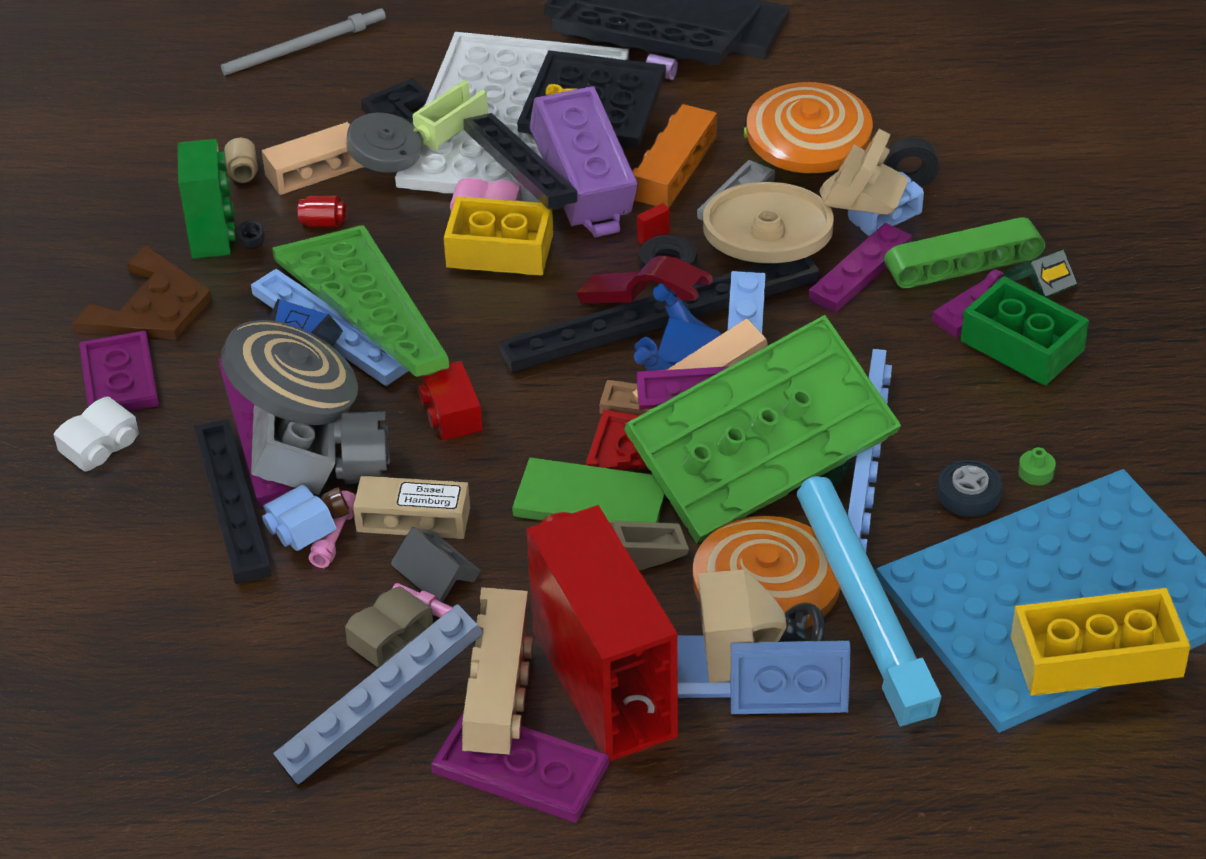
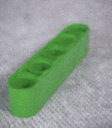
M1021 217L897 245L885 254L884 264L899 287L911 288L1032 260L1044 251L1045 241L1028 218Z

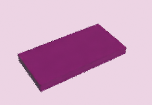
M464 712L462 713L431 764L432 773L577 823L609 766V755L521 726L520 738H512L510 755L462 751V721Z

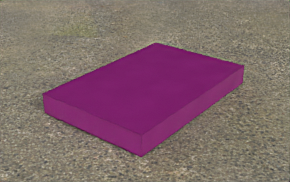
M146 331L79 342L88 407L104 397H110L127 411L159 406Z

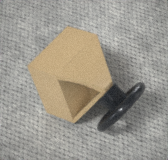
M745 569L698 574L702 629L709 683L731 681V643L808 641L805 639L806 632L804 630L808 615L811 616L813 621L810 641H822L825 623L823 614L816 605L807 602L800 603L784 612L770 593Z

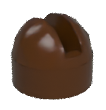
M339 487L329 490L322 496L321 500L328 507L332 519L350 514Z

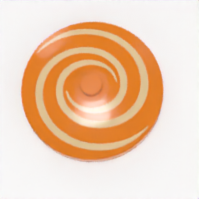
M799 82L779 86L760 96L748 112L746 131L752 149L768 163L793 172L823 173L840 169L853 145L864 150L867 149L872 139L873 121L867 106L849 91L824 83Z
M755 516L730 522L715 530L703 541L696 552L693 562V587L699 602L698 574L745 569L777 601L784 612L794 605L807 602L816 605L821 610L823 617H825L835 605L841 590L813 529L806 524L783 517ZM810 615L807 617L804 629L813 625Z

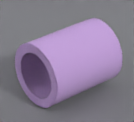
M649 54L646 62L666 65L665 78L673 80L678 67L677 59Z

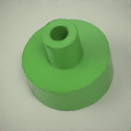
M1037 447L1021 456L1018 473L1020 478L1028 484L1045 485L1054 478L1056 462L1045 449Z

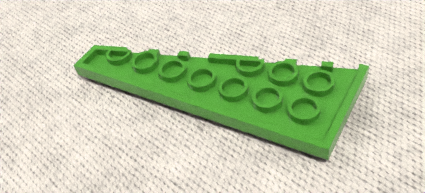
M364 225L272 248L274 260L416 377L431 375L437 371L449 368L446 352Z

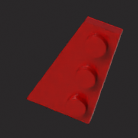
M604 409L585 465L615 470L648 468L634 447V443L631 442L624 431L626 424L639 417V415Z

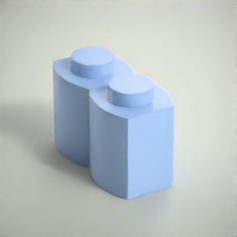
M300 485L263 505L266 514L262 516V519L271 535L277 533L285 547L291 545L296 551L337 530L328 507L319 497L313 496L304 485Z

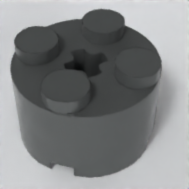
M386 411L343 413L342 419H337V422H334L335 444L341 443L342 454H339V457L336 458L337 479H344L345 484H359L361 476L390 478V473L383 474V470H387L386 464H390L388 424L381 425L380 421L387 418Z

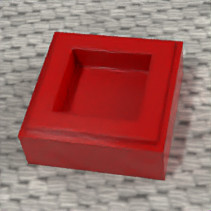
M663 203L637 215V241L642 245L653 237L670 234V209Z

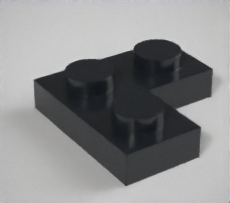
M412 78L361 99V109L366 114H393L413 124V113L411 111L426 104L428 92Z

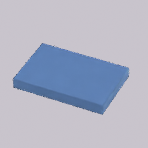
M850 642L731 643V714L848 713Z

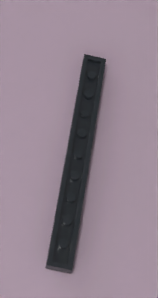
M809 256L784 263H763L738 271L765 273L764 297L819 281V269ZM731 273L712 278L713 282L710 285L694 284L692 286L697 290L699 297L696 300H682V302L694 317L729 308ZM654 296L501 340L499 341V351L511 372H515L665 327L670 317L665 308L666 301H658Z

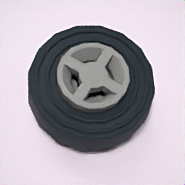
M960 460L947 465L939 474L937 495L940 503L952 513L966 517L984 516L993 511L1000 503L1003 484L999 473L990 465L981 461Z

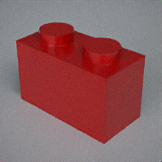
M462 361L450 363L449 368L437 371L434 374L422 375L423 385L418 386L420 401L423 406H429L427 414L432 429L438 428L442 441L483 431L481 405Z

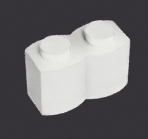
M104 397L91 404L82 415L75 416L63 423L55 431L54 438L58 451L85 472L102 465L112 452H117L131 445L139 435V430L134 415L110 397Z

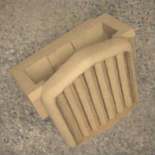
M878 129L866 150L853 145L839 171L826 180L820 188L824 205L885 215L895 211L908 183V179L905 175L883 164L890 149L885 147L890 134Z

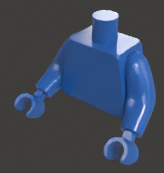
M661 283L654 288L653 296L658 301H666L665 308L670 318L659 350H657L654 341L648 337L642 338L634 346L635 350H637L634 353L635 362L640 365L645 363V368L648 371L667 370L721 335L718 330L711 329L695 318L679 297H674L675 292Z

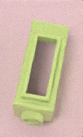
M463 80L412 114L413 125L416 127L414 131H419L421 134L422 144L438 151L441 144L464 130L465 118L488 114L487 92L482 89L470 98L469 82Z

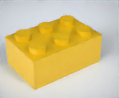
M456 196L444 234L446 268L543 275L553 237L552 209H547L542 203Z

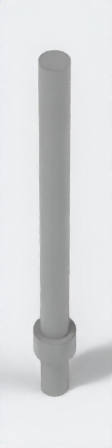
M380 8L363 15L357 13L348 16L346 21L221 64L222 73L224 76L350 31L356 33L365 30L367 25L386 19L385 12Z

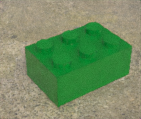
M217 139L177 143L178 183L192 259L231 255L230 242L236 241L234 222L229 221H235L233 202L230 201V197H226L231 196L229 177L226 176L225 151L219 152Z
M1003 276L964 310L961 341L1046 386L1085 350L1089 320Z

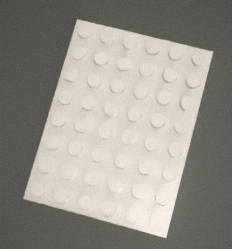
M455 32L425 106L463 80L469 82L470 98L475 96L480 90H485L487 92L488 113H493L542 158L533 135L518 132L517 121L548 50L629 60V49ZM464 130L441 144L438 151L422 144L418 161L410 168L398 171L395 176L396 187L452 194H454L458 180L464 178H477L489 183L497 180L512 181L520 185L522 201L541 203Z

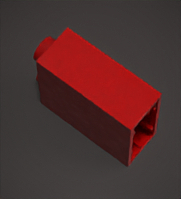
M596 505L572 514L568 512L554 513L542 520L539 525L527 528L533 633L598 750L609 755L610 762L678 737V633L600 506ZM632 695L645 696L653 703L654 713H648L649 708L644 701L633 700L625 706L623 700Z

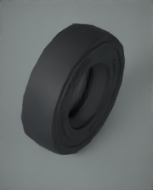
M909 137L900 139L888 147L890 151L883 164L897 172L902 171L898 167L899 163L907 157H918L923 161L921 167L914 171H902L911 179V182L914 181L921 188L930 184L937 176L939 170L938 154L930 142L922 138Z
M661 235L647 240L641 246L638 256L640 269L652 258L662 255H673L695 267L697 265V253L694 245L689 240L675 235Z

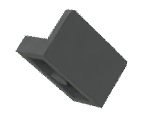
M411 527L391 562L395 569L420 590L438 596L439 601L442 603L456 579L474 583L481 571L435 532Z

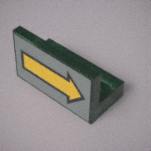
M1063 248L1003 272L1005 277L1014 282L1030 276L1036 293L1046 298L1078 285Z

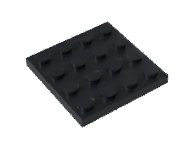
M548 50L517 121L518 132L532 135L529 127L534 98L546 96L545 91L548 85L557 84L562 89H581L594 86L622 147L639 148L666 77V65Z

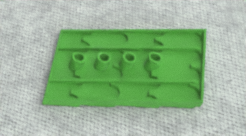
M826 315L629 421L624 431L631 442L634 443V447L648 469L651 470L655 480L670 500L671 505L697 544L705 540L718 528L730 522L746 518L753 512L788 495L790 491L800 487L806 479L821 476L846 463L848 459L887 440L889 436L897 433L901 424Z

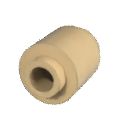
M246 138L232 139L224 148L227 173L236 182H249L258 171L255 146Z

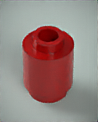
M307 196L306 199L299 200L298 220L301 225H307L308 228H339L341 222L346 221V203L341 202L339 196Z

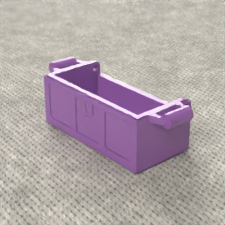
M591 86L534 98L529 128L542 159L577 190V202L563 207L571 226L583 224L592 232L595 238L619 233L620 216L629 214L632 211L638 183L595 87ZM614 219V221L592 225L593 222Z

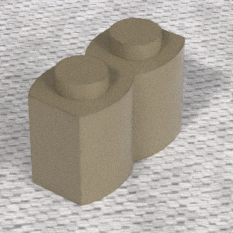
M401 586L395 587L388 592L382 593L372 607L365 608L350 617L345 626L347 645L379 668L433 624L432 608Z

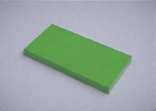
M530 457L512 511L515 517L544 520L554 513L568 512L572 514L599 505L610 524L611 521L658 523L666 495L654 476L650 474Z

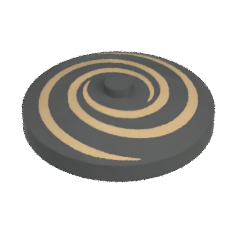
M271 320L245 322L230 332L221 351L222 367L232 385L246 399L259 408L288 421L309 425L333 423L337 419H341L343 413L349 412L358 394V382L355 373L346 359L323 339L294 325Z

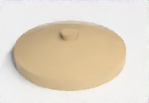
M754 182L737 185L715 195L707 203L703 212V232L710 244L731 257L757 263H784L808 257L821 250L829 242L833 234L834 217L832 209L824 205L822 198L810 190L786 183Z

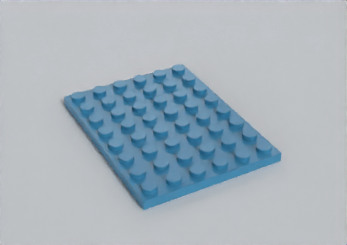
M1124 469L876 568V575L882 587L999 733L1103 688L1030 696L1011 640L1015 606L1167 588L1189 641L1190 650L1206 643V557Z

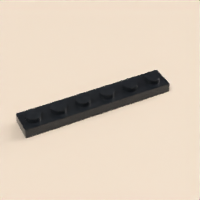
M493 113L464 119V131L547 209H561L565 205L577 202V190Z
M229 419L194 426L235 584L272 576Z

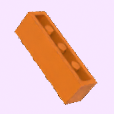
M682 104L677 113L670 117L668 126L663 132L658 134L652 149L646 151L640 166L632 171L638 183L635 201L653 206L662 203L668 208L671 206L717 138L716 112Z

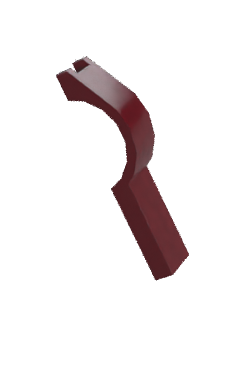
M662 255L652 258L639 272L593 274L576 294L581 303L632 302L652 280L664 284L674 291L681 300H696L699 295L692 286L694 284L710 285L713 279L711 274L675 257Z

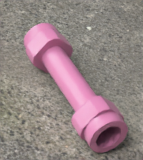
M341 491L350 514L333 519L337 530L313 542L309 554V561L313 565L325 568L333 561L336 555L335 542L346 519H352L354 516L353 505L356 495L352 492Z

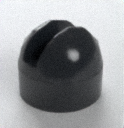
M246 221L238 228L237 234L244 247L256 249L264 242L265 233L259 222Z

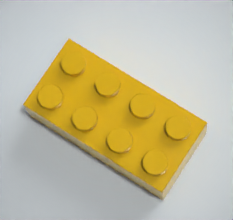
M1167 588L1018 605L1014 608L1011 640L1030 696L1184 677L1190 644Z

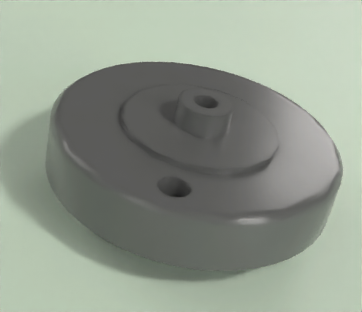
M370 113L356 118L349 125L346 148L350 156L366 168L379 172H398L410 168L418 161L422 148V137L419 131H414L416 127L399 116L389 113Z

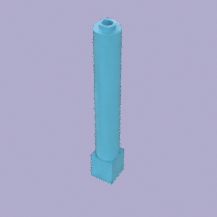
M819 476L806 479L801 484L797 497L884 679L882 690L899 726L936 716L942 696L924 659L916 658L831 480Z

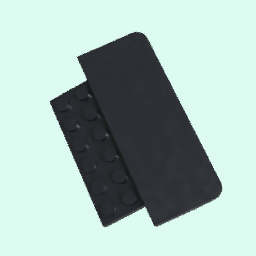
M548 0L545 4L544 16L553 17L551 19V31L561 32V35L566 37L581 36L596 43L606 41L616 43L621 48L636 47L644 49L645 52L650 54L666 53L671 54L676 59L684 60L691 58L701 60L706 65L721 64L729 53L766 59L789 16V8L781 4L761 0Z

